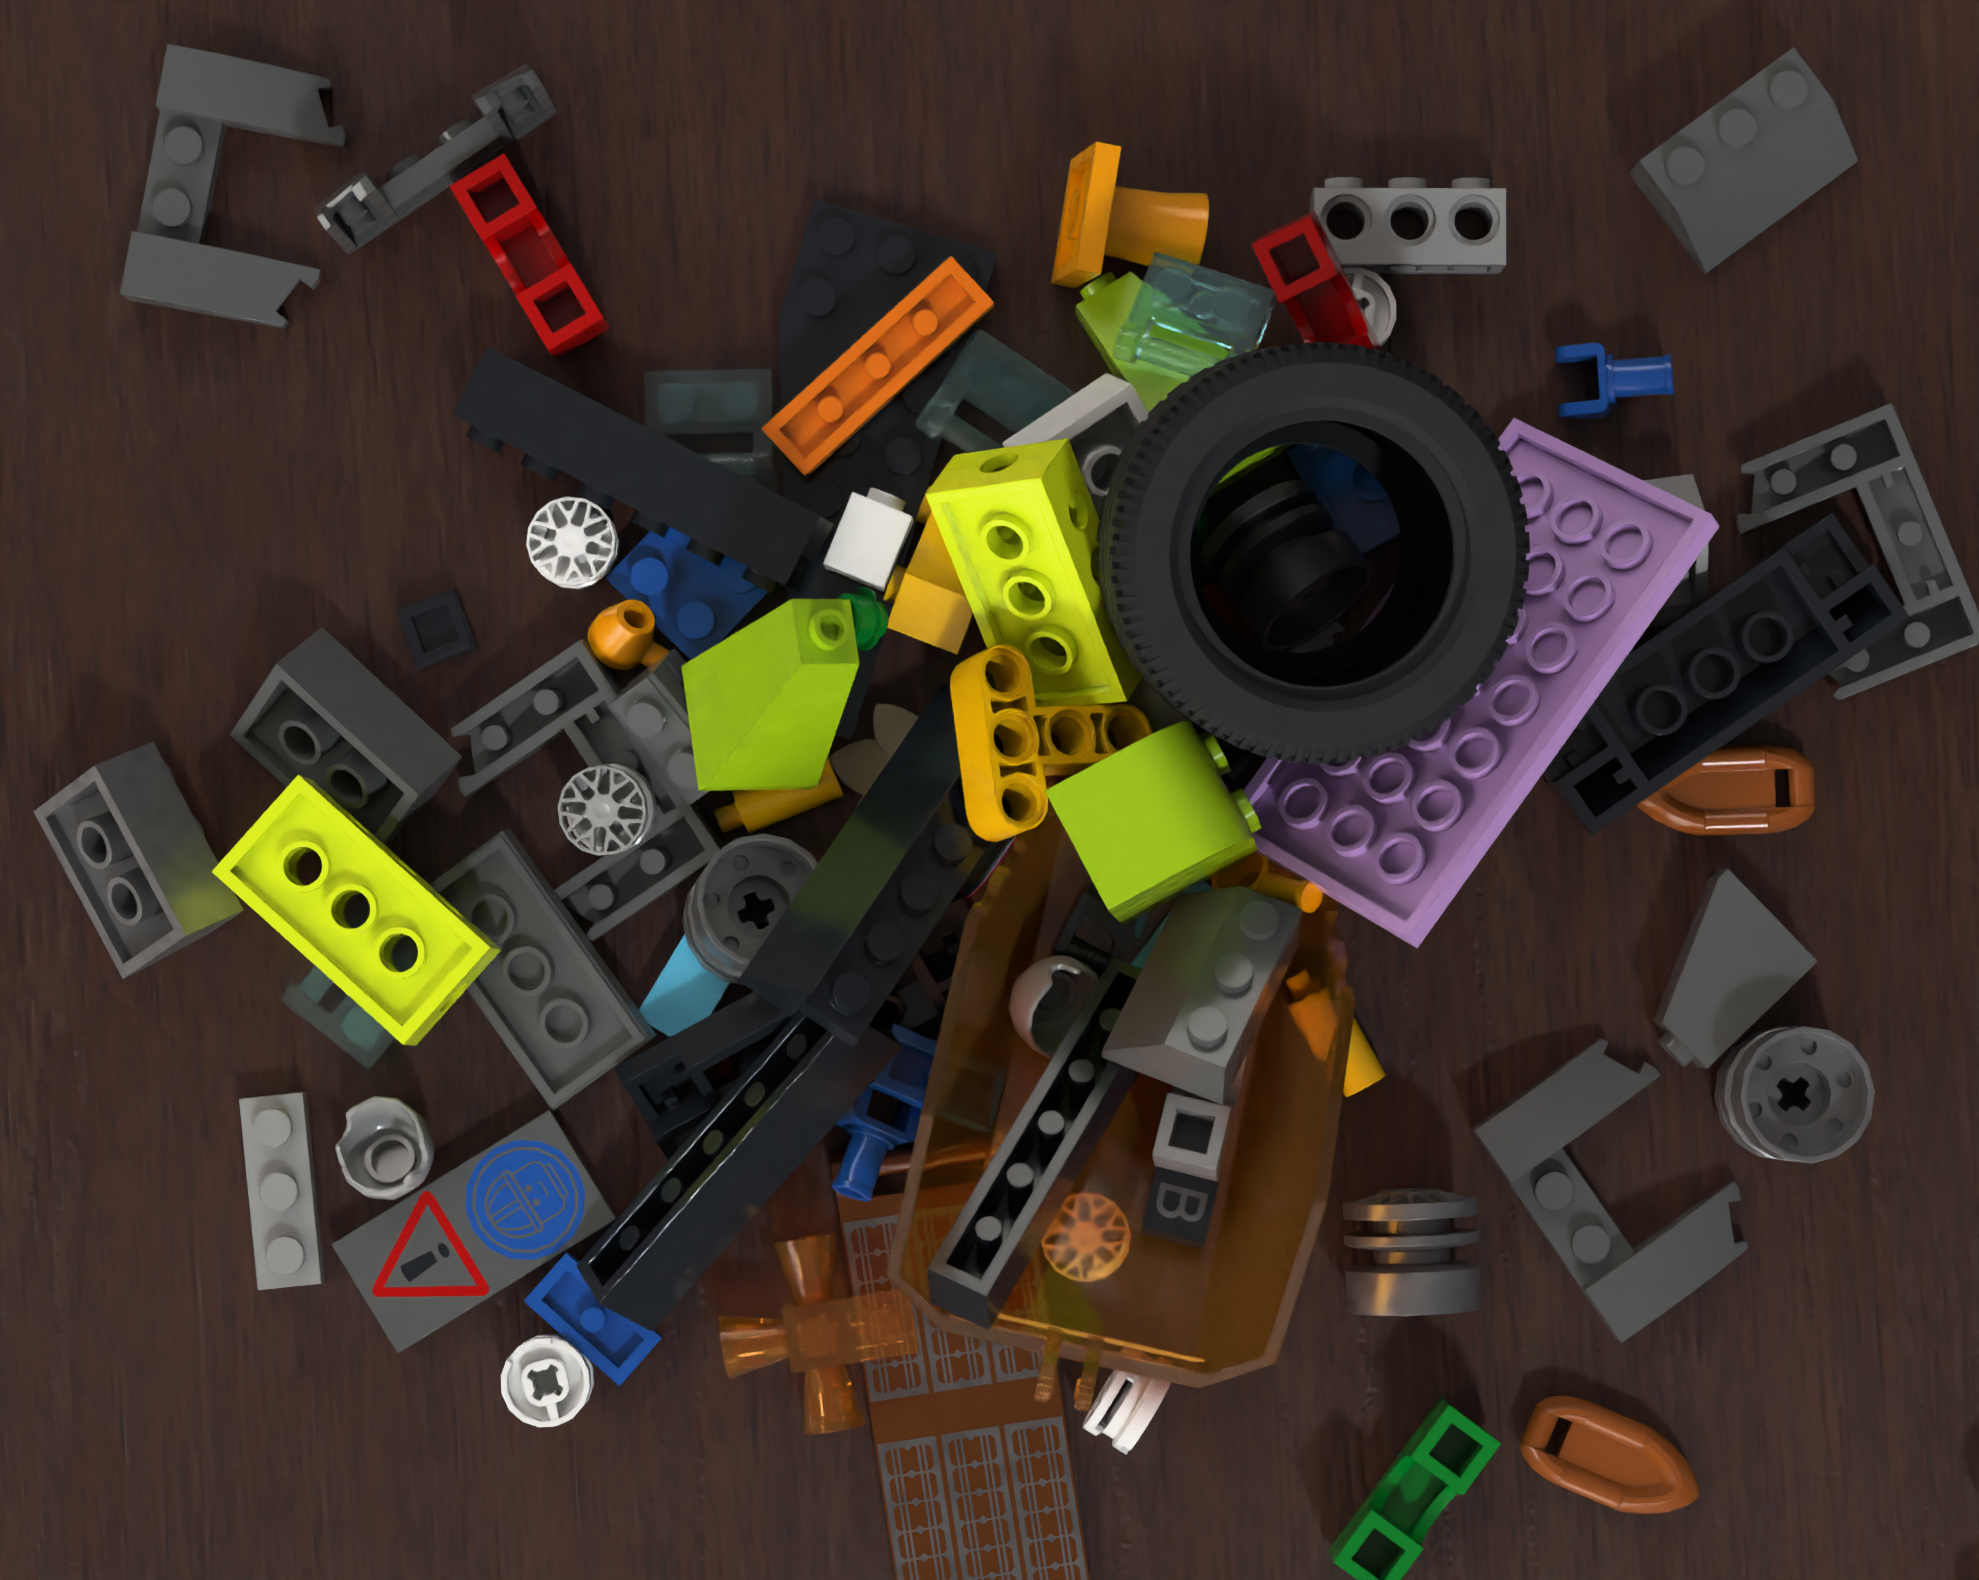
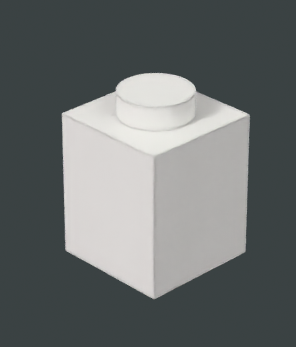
M870 488L867 497L852 492L823 562L825 569L885 593L914 523L913 516L902 512L906 502L875 488Z

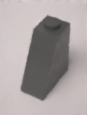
M1728 868L1718 869L1708 879L1653 1020L1664 1032L1657 1039L1658 1043L1682 1067H1685L1691 1061L1700 1068L1707 1069L1818 962Z

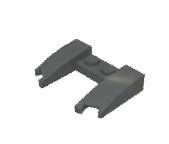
M167 44L155 105L160 110L138 229L137 232L131 231L120 290L121 295L129 301L286 328L290 322L278 314L277 310L300 280L315 290L321 282L323 271L313 267L204 245L226 127L346 148L348 138L344 126H328L319 92L333 90L330 79L266 63Z
M527 63L471 96L483 115L481 119L473 123L470 118H467L451 126L439 137L438 140L441 146L422 159L417 154L411 155L393 166L386 174L389 182L379 188L369 173L363 169L317 205L313 210L326 232L348 255L352 254L447 189L450 185L557 114L543 84Z
M1892 403L1741 465V474L1754 475L1751 514L1738 513L1737 528L1740 534L1856 488L1904 604L1903 608L1910 616L1903 623L1828 673L1841 684L1833 694L1837 700H1842L1979 644V611Z
M582 639L454 726L451 732L452 737L470 735L475 775L458 777L459 789L464 797L470 796L565 732L589 767L619 763L634 768L647 779L655 793L657 813L653 828L644 840L626 851L603 856L554 890L567 908L594 923L586 935L588 939L594 941L704 869L714 854L728 845V843L699 799L688 805L607 707L624 687L611 667L602 663L593 654L588 639Z
M1599 1038L1469 1129L1613 1337L1623 1343L1748 1249L1746 1240L1734 1241L1729 1202L1740 1201L1741 1197L1740 1190L1733 1180H1730L1633 1249L1563 1147L1661 1075L1655 1067L1646 1062H1642L1638 1071L1635 1072L1605 1056L1604 1052L1609 1042Z

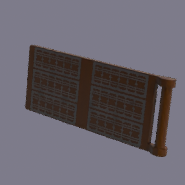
M1013 1123L1000 1125L1001 1131L902 1146L896 1147L893 1150H887L878 1176L992 1159ZM847 1149L830 1151L834 1180L837 1178ZM980 1179L875 1195L868 1202L851 1199L836 1192L895 1579L1090 1580L1039 1247H1037L988 1331L930 1303L927 1271L929 1264Z

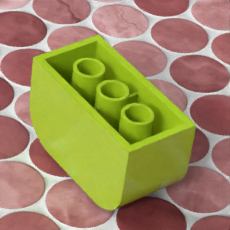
M1190 720L1173 724L1146 736L1045 790L1108 911L1122 925L1208 881L1244 860L1257 850L1252 833L1262 827L1255 811L1242 788L1230 794L1221 776L1231 771L1214 735L1208 731L1198 735Z

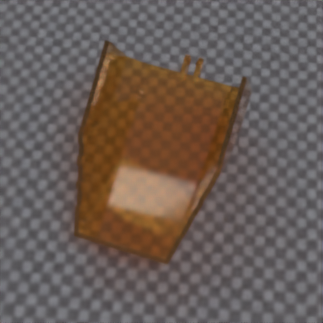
M1073 775L1054 776L1047 789ZM1226 785L1230 794L1240 789ZM1048 798V811L1044 820L1037 827L1016 836L1012 852L1003 866L998 865L988 882L984 897L980 903L975 902L966 917L922 1106L886 1276L941 1331L1043 1353L1034 1394V1400L1049 1403L1050 1396L1054 1394L1058 1377L1056 1372L1058 1357L1083 1362L1080 1378L1076 1381L1073 1395L1075 1401L1074 1409L1089 1412L1099 1366L1194 1388H1202L1277 1362L1327 1206L1356 1003L1353 987L1347 986L1345 978L1348 959L1345 943L1339 941L1335 922L1339 912L1338 904L1335 899L1323 893L1322 901L1314 912L1306 913L1301 911L1298 948L1253 1040L1203 1249L1140 1233L1155 1172L1152 1156L1167 1093L1172 1092L1173 1085L1139 1073L990 1330L988 1331L930 1302L927 1268L1052 1060L1033 1050L1018 1035L1008 1009L1016 979L1031 965L1048 957L1050 948L1081 890H1086L1091 880ZM1275 864L1278 874L1301 880ZM1209 879L1208 881H1206L1207 883H1209V884L1212 886L1211 879ZM1178 897L1149 912L1140 938L1134 937L1122 959L1123 961L1131 964L1173 908ZM1084 918L1074 934L1085 940L1086 943L1088 942L1106 952H1109L1113 944L1107 929Z

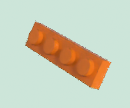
M950 256L761 428L763 433L796 469L807 478L994 307V302L958 262Z

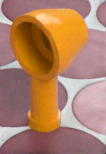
M629 599L606 608L597 615L588 629L587 638L593 654L602 663L614 669L629 670L639 666L641 663L649 667L669 652V650L653 641L654 614L646 604L638 600Z
M1255 852L1231 868L1211 878L1213 889L1244 886L1301 908L1306 913L1314 912L1319 907L1323 897V892L1312 882L1306 879L1302 881L1278 874L1274 863Z

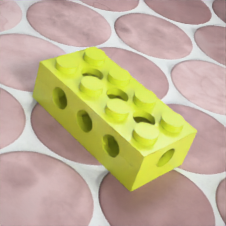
M1065 438L954 455L925 495L986 647L1006 644L1015 647L1023 653L1029 662L1032 672L1036 707L1099 705L1128 701L1143 676L1137 672L1126 656V650L1122 649L1114 633L1115 627L1110 623L1104 606L1106 599L1102 597L1099 583L1101 570L1097 569V550L1100 547V542H1097V532L1100 520L1069 439Z
M297 775L212 870L214 875L403 1045L416 1046L501 951L493 941L314 780L301 775ZM316 851L322 861L321 874L313 883L304 885L298 874L299 863L306 854ZM363 894L369 902L370 914L363 925L353 929L346 920V906L354 896ZM410 936L417 945L418 957L410 969L401 972L393 962V949L399 940Z

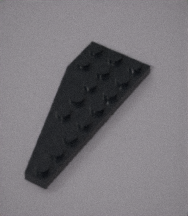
M815 199L778 320L781 410L950 256L987 293L997 260V253ZM977 323L807 478L782 453L784 498L822 516L834 524L800 592L798 593L786 587L787 601L791 599H837L843 593H857L859 588L867 587L875 591L877 595L876 601H881L886 606L889 619L893 604L883 601L884 592L827 570L823 562L852 492L867 497L870 488H875L905 501L906 504L902 512L913 516L914 523L896 564L905 567L918 524L916 517L930 484ZM884 635L879 638L877 644L870 650L861 651L857 647L860 664L835 734L837 737L853 741Z

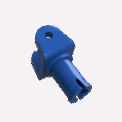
M1595 342L1560 346L1553 349L1556 363L1597 361L1600 400L1558 405L1557 412L1558 419L1575 420L1607 417L1612 411V405L1617 404V398L1656 394L1674 395L1671 354H1664V356L1614 360L1613 354H1607L1604 347L1600 343Z
M867 1087L847 1109L843 1117L835 1123L838 1127L846 1130L847 1135L851 1138L837 1178L833 1181L832 1188L846 1197L864 1202L871 1201L872 1192L887 1150H893L897 1145L914 1141L923 1114L922 1109L901 1101L890 1125L867 1116L873 1089Z

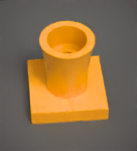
M1096 141L1070 161L1051 284L1069 288L1081 286L1101 274L1104 256L1155 268L1186 281H1191L1199 266L1207 234L1209 218L1208 195L1206 193H1167L1115 186L1121 146Z

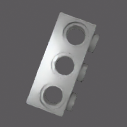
M1336 177L1326 179L1325 188H1314L1310 196V212L1315 210L1342 268L1361 267L1377 274H1500L1506 266V188H1490L1489 179L1458 178L1452 180V188H1426V179L1402 177L1388 180V188H1363V180L1360 178ZM1337 210H1347L1353 213L1360 222V234L1349 240L1335 237L1327 227V216ZM1401 210H1409L1416 213L1424 225L1423 235L1413 240L1400 238L1391 227V216ZM1465 210L1479 213L1487 224L1486 236L1478 240H1469L1462 237L1455 227V215Z

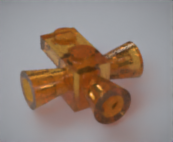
M836 1232L811 1234L775 1241L773 1244L794 1301L784 1303L781 1308L783 1319L719 1316L720 1338L727 1377L730 1380L789 1358L791 1373L805 1371L804 1435L831 1433L863 1426L866 1424L845 1364L920 1352L910 1286L848 1296V1293L834 1295Z

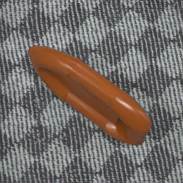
M1779 745L1722 746L1637 804V807L1655 821L1675 830L1693 835L1778 833L1799 826L1814 813L1816 808L1814 766L1802 753ZM1775 770H1788L1790 807L1776 808Z
M1563 1395L1547 1397L1534 1405L1535 1408L1522 1439L1519 1441L1524 1459L1530 1467L1551 1483L1616 1511L1636 1514L1667 1513L1686 1507L1699 1497L1697 1479L1688 1461L1669 1440L1652 1427L1578 1397ZM1558 1417L1569 1420L1557 1451L1553 1455L1546 1452L1545 1449Z

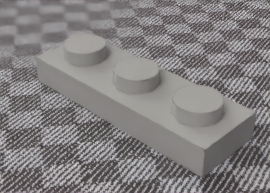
M297 1092L239 1099L257 1288L258 1290L322 1284L325 1282L307 1093Z

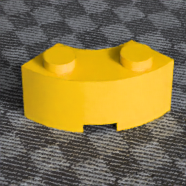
M925 495L916 517V522L925 525L919 543L907 568L896 565L883 601L894 604L888 619L887 628L958 655L974 615Z

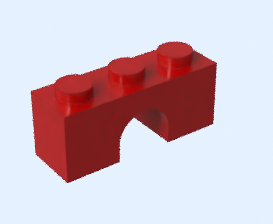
M505 153L449 186L511 286L517 300L555 360L560 359L610 328Z
M1315 210L1257 238L1251 244L1279 303L1283 302L1289 311L1304 343H1347L1382 351Z

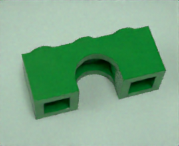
M1441 1397L1327 1551L1332 1561L1357 1580H1401L1423 1551L1422 1542L1436 1518L1456 1495L1461 1494L1463 1496L1501 1443L1491 1433Z

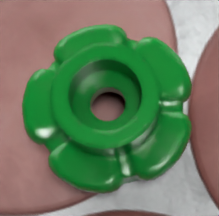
M867 587L859 588L857 593L841 594L837 599H850L857 647L861 651L872 649L877 644L879 638L885 634L888 627L886 606L881 601H876L877 595L875 591Z

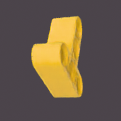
M995 645L961 661L955 666L950 677V691L966 816L975 834L986 841L998 842L1037 827L1044 820L1048 811L1045 776L1075 775L1138 740L1153 734L1148 718L1133 705L1104 704L1036 707L1029 662L1020 650L1011 645ZM986 670L994 677L996 689H993L988 683L985 675ZM1108 730H1110L1115 738L1116 748L1109 741ZM1051 731L1054 732L1059 740L1060 751L1053 744ZM994 733L1002 740L1004 754L995 745ZM1002 796L1006 798L1011 806L1012 818L1004 811Z

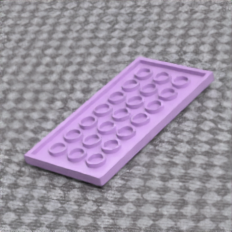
M1516 418L1512 419L1499 437L1500 446L1498 449L1505 450L1511 462L1513 470L1510 473L1512 476H1517L1523 495L1519 500L1526 507L1528 525H1525V532H1529L1530 553H1526V560L1530 561L1528 581H1524L1523 589H1527L1523 608H1518L1516 614L1520 618L1513 636L1508 635L1506 642L1509 645L1500 662L1495 660L1492 666L1495 669L1483 685L1478 684L1475 687L1478 692L1464 706L1459 704L1456 707L1457 712L1443 724L1436 722L1434 724L1435 729L1419 739L1410 738V743L1393 751L1384 749V753L1366 759H1362L1359 756L1356 761L1341 763L1329 761L1327 764H1307L1304 761L1296 763L1278 760L1276 757H1267L1243 790L1262 827L1252 833L1257 845L1255 853L1268 858L1272 863L1299 879H1306L1312 882L1321 892L1416 948L1420 946L1720 527L1711 513ZM1395 582L1359 631L1367 626L1380 612L1388 600Z

